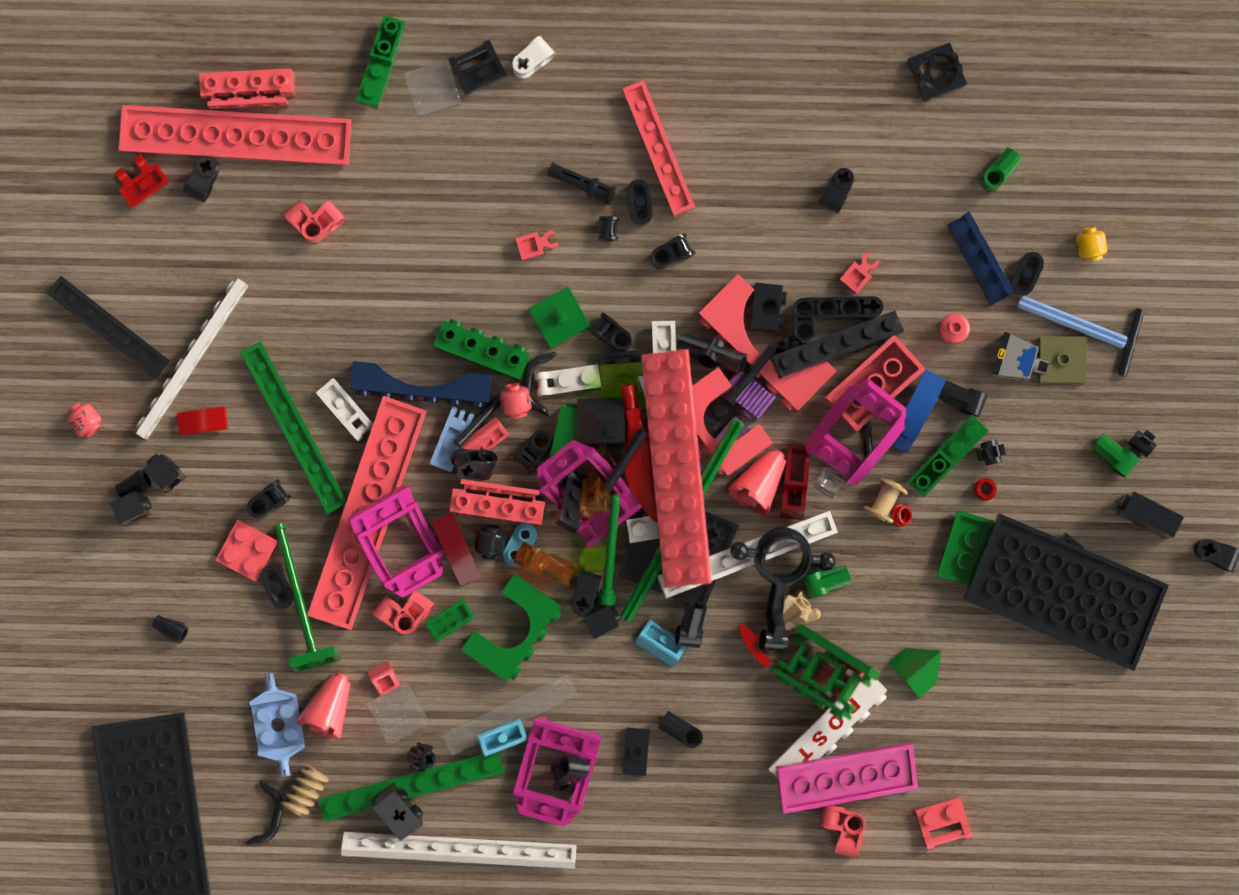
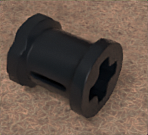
M599 216L601 235L598 236V239L601 241H618L617 222L620 221V218L615 216Z

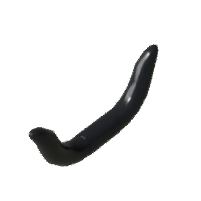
M556 352L539 355L530 360L524 374L523 386L529 390L532 409L545 416H549L547 409L532 397L534 370L539 364L553 359L556 356Z
M260 780V786L275 802L271 826L265 834L250 838L246 845L268 842L274 838L280 827L284 807L281 804L283 798L278 790L263 780Z

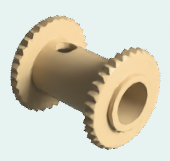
M880 477L878 481L883 486L872 508L864 506V510L880 521L893 523V520L888 517L889 512L899 494L907 495L908 492L898 483Z

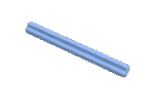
M1021 296L1019 299L1018 308L1118 348H1123L1127 342L1126 336L1026 296Z

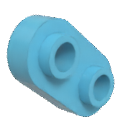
M523 523L516 527L503 553L504 561L509 566L519 567L526 561L537 539V531L534 526ZM524 530H527L530 533L528 539H523L521 537V533ZM513 551L519 553V558L516 560L511 559L510 555Z

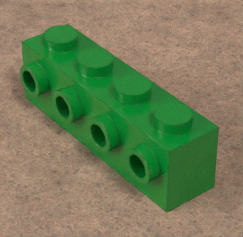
M450 319L449 322L443 320L433 345L435 349L521 381L530 358V354L526 352L527 348L518 344H514V347L506 345V340L493 335L491 339L483 336L484 332L471 327V330L462 328L463 324L453 319Z

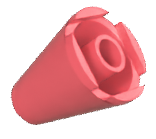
M776 449L772 451L767 450L729 486V495L747 509L748 506L755 508L754 513L766 515L771 507L786 465L785 456Z
M337 672L335 675H329L299 715L296 722L302 727L306 723L310 727L309 731L329 739H333L335 736L337 740H340L351 683L347 681L348 677Z

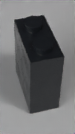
M1135 491L1124 496L1122 495L1116 505V508L1119 509L1117 515L1164 539L1174 538L1184 519V516Z

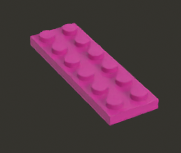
M911 742L775 766L780 808L783 814L918 789L914 750Z

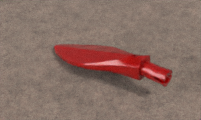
M627 384L619 387L624 404L626 429L624 453L640 428L648 432L624 471L634 496L648 516L658 523L649 429L643 418L640 405L637 403L634 384Z

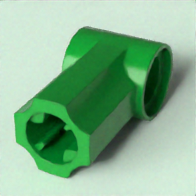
M1007 147L981 179L982 187L988 192L997 191L1022 162L1023 159L1015 150ZM988 175L996 176L998 184H991L987 179Z
M1105 433L1091 447L1095 453L1109 463L1112 470L1123 478H1126L1140 461L1133 452L1125 447L1122 448Z
M846 565L803 577L809 599L852 584Z

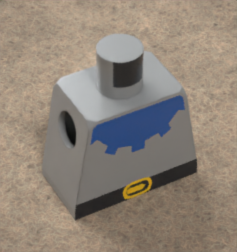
M1004 332L992 377L1029 381L1032 371L1046 375L1049 361L1036 358L1039 350L1037 346Z

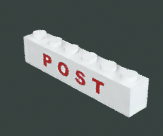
M872 679L870 687L860 683L848 703L856 707V710L850 714L853 716L851 720L844 716L841 720L829 713L831 708H828L768 770L777 778L775 766L819 759L824 753L827 756L830 755L837 747L835 743L841 737L843 739L847 738L853 732L851 727L857 721L863 722L870 715L868 710L874 704L879 706L886 699L884 694L888 690L878 680ZM835 701L833 703L840 709L844 707V705H842L838 701Z

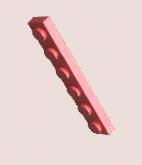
M644 80L622 88L673 216L694 209L695 205Z

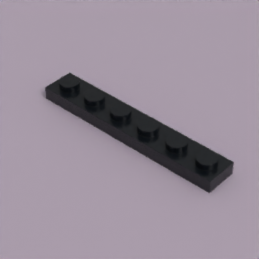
M60 276L46 293L155 379L170 362L169 359L63 276Z
M892 311L776 354L770 359L780 380L889 339L893 335L902 334L904 329L896 311Z

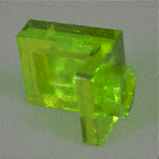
M606 546L583 548V553H579L580 566L585 567L586 572L604 570Z

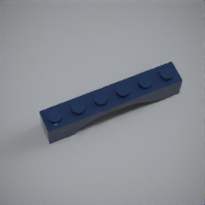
M353 361L350 389L356 391L355 395L369 396V392L379 393L378 397L380 398L386 396L392 399V395H400L402 400L415 401V397L424 398V402L438 403V399L448 400L447 404L461 406V402H470L471 407L484 408V404L490 403L492 375L467 373L447 384L416 386L393 378L376 363Z

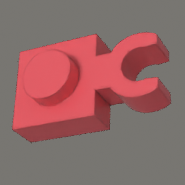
M548 231L541 238H539L538 232L515 238L522 261L544 255L542 248H557L558 242L550 244L547 241L550 236L555 235V232Z
M869 252L865 253L862 257V264L860 266L854 262L840 278V281L856 295L872 278L868 271L874 270L879 265L878 260L873 265L867 263L866 259L870 255Z

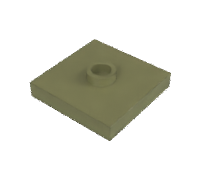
M1039 337V359L1049 361L1046 375L1039 373V383H1087V337Z

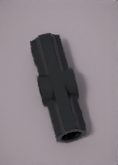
M684 333L680 335L676 350L687 349L690 357L698 359L700 364L707 368L719 366L742 373L747 361V354L728 348L721 340L713 337L704 340Z

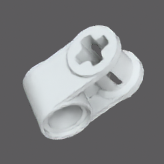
M538 36L513 59V72L518 78L527 79L540 67L547 64L556 53L541 36ZM527 63V69L525 70L523 67L519 69V64L525 65Z

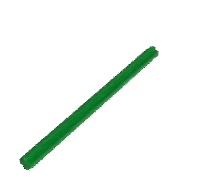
M732 419L701 473L703 496L744 426L738 419ZM660 546L620 614V617L627 622L633 620L662 569Z

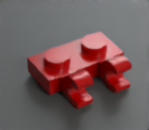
M141 154L133 160L142 173L133 180H131L122 167L115 172L124 185L119 191L132 209L170 183L159 166L155 163L150 167Z

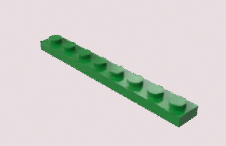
M260 341L241 351L240 353L326 513L329 515L345 506L346 498L262 342Z
M498 751L486 757L483 754L427 769L425 773L419 771L318 799L325 822L372 809L371 798L393 782L398 788L402 787L410 799L502 774L504 769Z

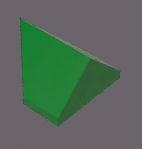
M905 648L889 664L914 694L920 698L937 684L941 650Z

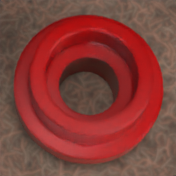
M981 478L975 483L973 491L979 500L989 501L996 495L997 487L993 480ZM983 485H986L989 488V492L987 494H983L981 492V487Z
M896 504L891 511L893 524L897 527H904L912 520L911 509L904 504Z

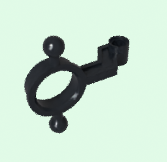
M780 527L767 532L759 540L756 548H748L742 542L734 543L730 548V555L738 561L744 560L746 557L754 558L755 567L759 574L771 582L765 611L768 629L761 631L759 646L761 650L785 652L788 647V633L784 631L785 625L781 609L786 585L801 580L807 574L811 564L818 565L825 571L831 570L836 564V559L829 552L821 553L819 556L811 555L810 545L799 531L789 527ZM783 539H792L799 542L802 548V559L799 566L787 575L779 576L770 573L766 567V555L771 546Z

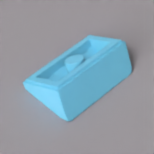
M650 619L635 641L636 645L671 667L676 665L686 649L685 646L675 644L674 634Z
M520 718L477 734L484 757L528 740Z

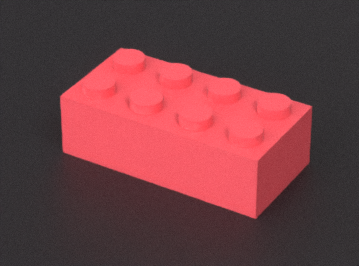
M893 335L830 392L824 400L832 408L850 384L853 386L866 380H871L888 395L895 398L925 368L901 341ZM854 399L841 418L856 433L875 415Z

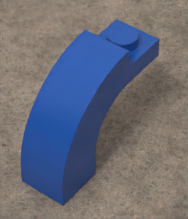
M925 369L906 406L905 429L892 446L908 453L924 426L946 379Z

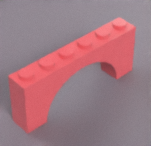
M737 274L699 312L698 316L701 318L699 322L707 330L711 328L717 333L715 338L721 340L725 346L728 344L732 349L747 354L746 363L751 368L761 354L753 347L747 337L743 314L745 305L749 297L754 293V289ZM769 360L755 377L757 379L761 377L766 382L764 386L773 395L778 393L783 398L781 403L789 411L794 409L798 412L837 371L828 362L779 380L775 368Z

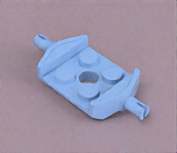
M274 673L264 674L266 691L249 702L257 739L258 756L276 760L279 763L281 777H284L285 774L290 776L289 758L305 748L302 726L296 722L300 715L297 694L279 690L275 685ZM275 718H281L284 721L285 726L282 731L278 732L273 729L272 722Z

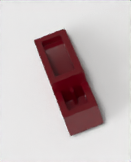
M792 444L787 446L780 518L804 519L810 454H807L805 446Z
M451 513L431 522L460 586L462 587L482 578L454 514Z

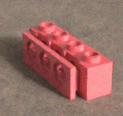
M292 69L199 73L200 96L204 101H207V106L212 111L289 107L286 97H295V76ZM269 95H278L274 96V98H267ZM248 96H257V97H251V99H244V98H243V97H248Z
M461 479V485H464V490L453 488L450 505L451 513L543 526L546 503L536 501V496L540 497V490ZM467 489L486 491L487 493L486 496L467 493ZM490 492L510 495L509 499L492 497ZM513 495L533 498L532 502L513 500Z

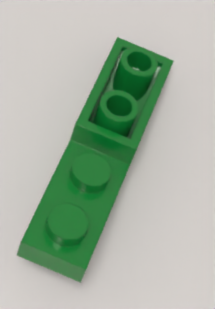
M383 15L356 97L357 104L374 109L379 108L396 60L405 21Z
M972 414L915 472L907 483L924 498L989 429Z

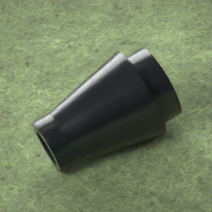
M138 470L121 483L115 485L119 497L126 496L132 492H147L152 487L151 479L145 470L141 472Z
M157 615L152 623V627L157 629L172 643H182L189 629L185 626L184 622Z

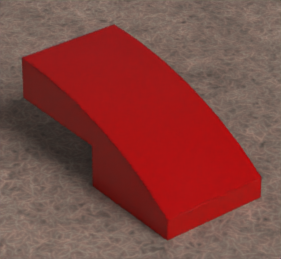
M226 406L177 413L179 436L229 429Z
M740 624L738 629L746 647L753 657L766 668L771 660L754 646L760 638L743 624Z

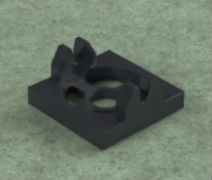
M950 42L907 59L924 102L967 85L962 64L959 62V56L956 52L954 53ZM934 55L944 56L951 63L943 66L936 62ZM927 59L930 67L927 73L922 74L920 68L924 60ZM935 66L943 70V76L940 79H935L930 74V70ZM954 70L953 80L946 86L944 77L947 72ZM930 79L937 82L939 89L928 87L925 81Z

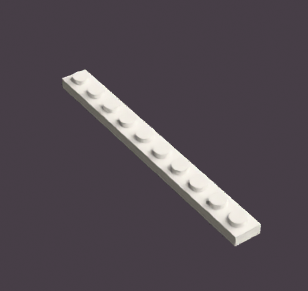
M344 832L341 854L342 856L575 869L576 845L410 835L400 841L396 835Z

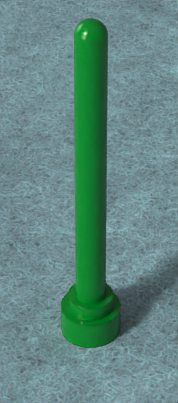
M613 495L610 499L603 588H600V592L597 594V603L601 605H615L616 594L614 589H612L620 504L618 495Z

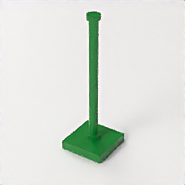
M569 286L528 308L550 349L591 327Z
M286 524L276 525L272 529L278 538L308 650L306 654L289 658L290 668L298 673L340 661V653L334 646L323 649L316 647L285 532L287 527Z

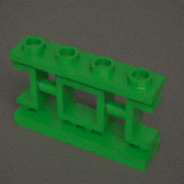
M799 624L796 632L799 634L797 637L794 636L792 640L801 645L789 665L779 660L777 669L773 667L771 671L778 675L776 680L786 686L789 683L795 686L794 691L803 697H806L807 694L812 696L811 702L822 709L825 705L831 708L829 713L840 720L843 716L851 720L853 716L850 714L856 710V707L848 703L850 697L859 683L870 687L871 680L876 681L880 672L803 624ZM806 639L828 651L825 655L817 651L812 660L807 658L806 656L812 647L805 643ZM824 660L836 667L825 687L812 680ZM841 662H846L864 673V675L860 677L853 673L847 683L842 678L848 669L842 666ZM800 666H804L806 670L801 679L808 683L805 687L785 674L788 670L795 675ZM836 688L841 689L842 692L836 701L844 705V707L840 709L821 697V694L825 693L831 697Z

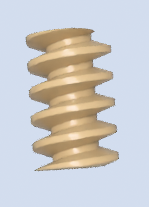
M307 765L310 768L309 770L301 769L302 774L305 776L304 778L296 777L300 785H291L295 793L286 794L290 801L281 802L285 808L303 817L301 814L308 815L310 812L306 806H314L311 798H319L316 790L324 789L321 782L329 781L326 775Z

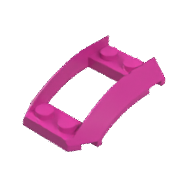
M871 380L862 381L860 384L853 386L850 384L804 440L807 454L809 455L813 452L847 479L845 484H859L905 429L906 408ZM854 399L890 427L863 461L828 434L829 430Z
M572 440L537 468L538 478H540V492L544 493L557 508L561 491L557 483L587 459L606 480L614 469L595 449ZM621 477L613 487L620 498L618 526L633 514L638 513L642 508ZM610 502L589 519L586 518L583 512L581 514L579 530L576 532L581 535L588 548L601 541L608 533Z
M408 485L393 488L394 491L358 512L352 511L348 518L363 552L383 586L401 597L407 596L441 576L443 572L442 558L443 554H445L429 529ZM405 514L427 555L391 575L378 554L369 534Z
M547 717L534 718L513 791L519 814L563 827L566 826L572 818L581 812L602 738L593 730L589 733L548 721ZM539 745L587 758L589 761L590 769L588 776L576 784L571 802L527 790Z

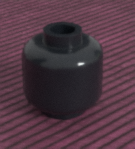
M484 524L482 528L476 531L475 551L482 554L483 559L494 560L495 556L504 553L506 534L498 525Z

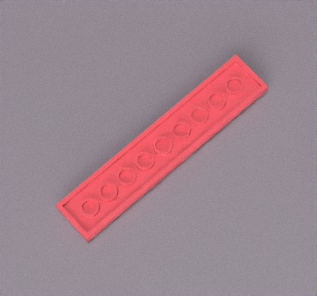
M122 105L119 151L349 166L352 120Z
M684 349L641 355L664 588L712 583L689 351Z
M386 396L382 397L307 616L352 630L373 568L363 552L348 518L352 511L358 512L394 491L393 488L401 487L427 412L426 410ZM388 524L369 534L377 552L380 549Z

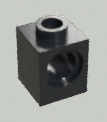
M608 605L585 617L584 620L594 639L619 627L617 622L621 618L616 609H610Z

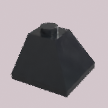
M622 398L577 399L579 443L586 446L625 445L624 404Z

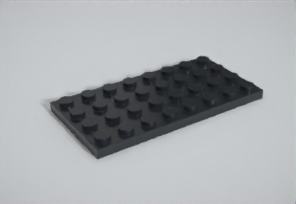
M998 513L963 600L1135 671L1169 585Z
M185 712L92 726L115 895H211Z

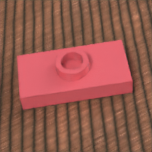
M495 417L475 432L461 448L491 450L510 434Z

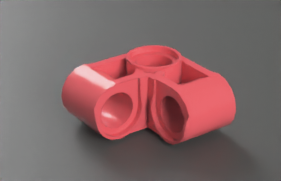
M299 200L283 214L289 223L308 242L313 244L321 242L327 235L342 225L346 219L331 201L323 204L313 215L306 205ZM318 227L317 235L313 237L308 236L309 228Z
M416 590L402 608V606L385 595L372 614L397 632L409 635L428 616L435 603ZM403 618L411 620V627L406 631L400 628V622Z
M838 805L823 806L818 825L840 831L834 853L857 859L865 827L864 818L860 813ZM851 817L860 819V825L855 829H851L847 825Z

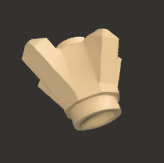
M802 589L796 590L794 596H784L782 615L786 630L790 631L798 627L799 624H805L820 618L821 612L817 608H810L811 604L805 599L807 595Z

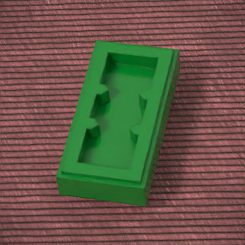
M462 598L424 624L436 643H438L476 617L464 598Z

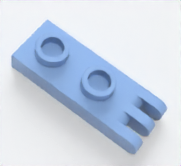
M454 406L450 411L430 461L431 465L451 473L454 465L451 463L450 457L454 451L461 449L455 445L454 440L469 426L474 418V414L470 413L467 421H464L463 418L466 413L464 410L460 411L458 418L454 417L457 412V408Z

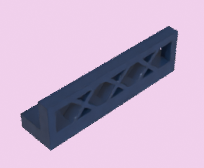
M970 211L963 214L959 219L947 224L948 230L990 306L1012 295L1014 290Z

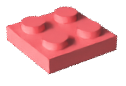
M237 520L215 561L258 582L262 569L267 565L279 542Z

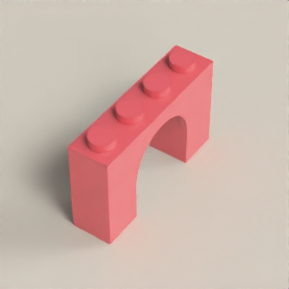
M719 367L692 386L697 436L702 442L699 446L706 456L713 454L719 440L714 439L705 428L703 420L705 409L712 401L732 387ZM760 424L741 438L735 440L718 470L720 475L724 473L726 476H729L773 444Z

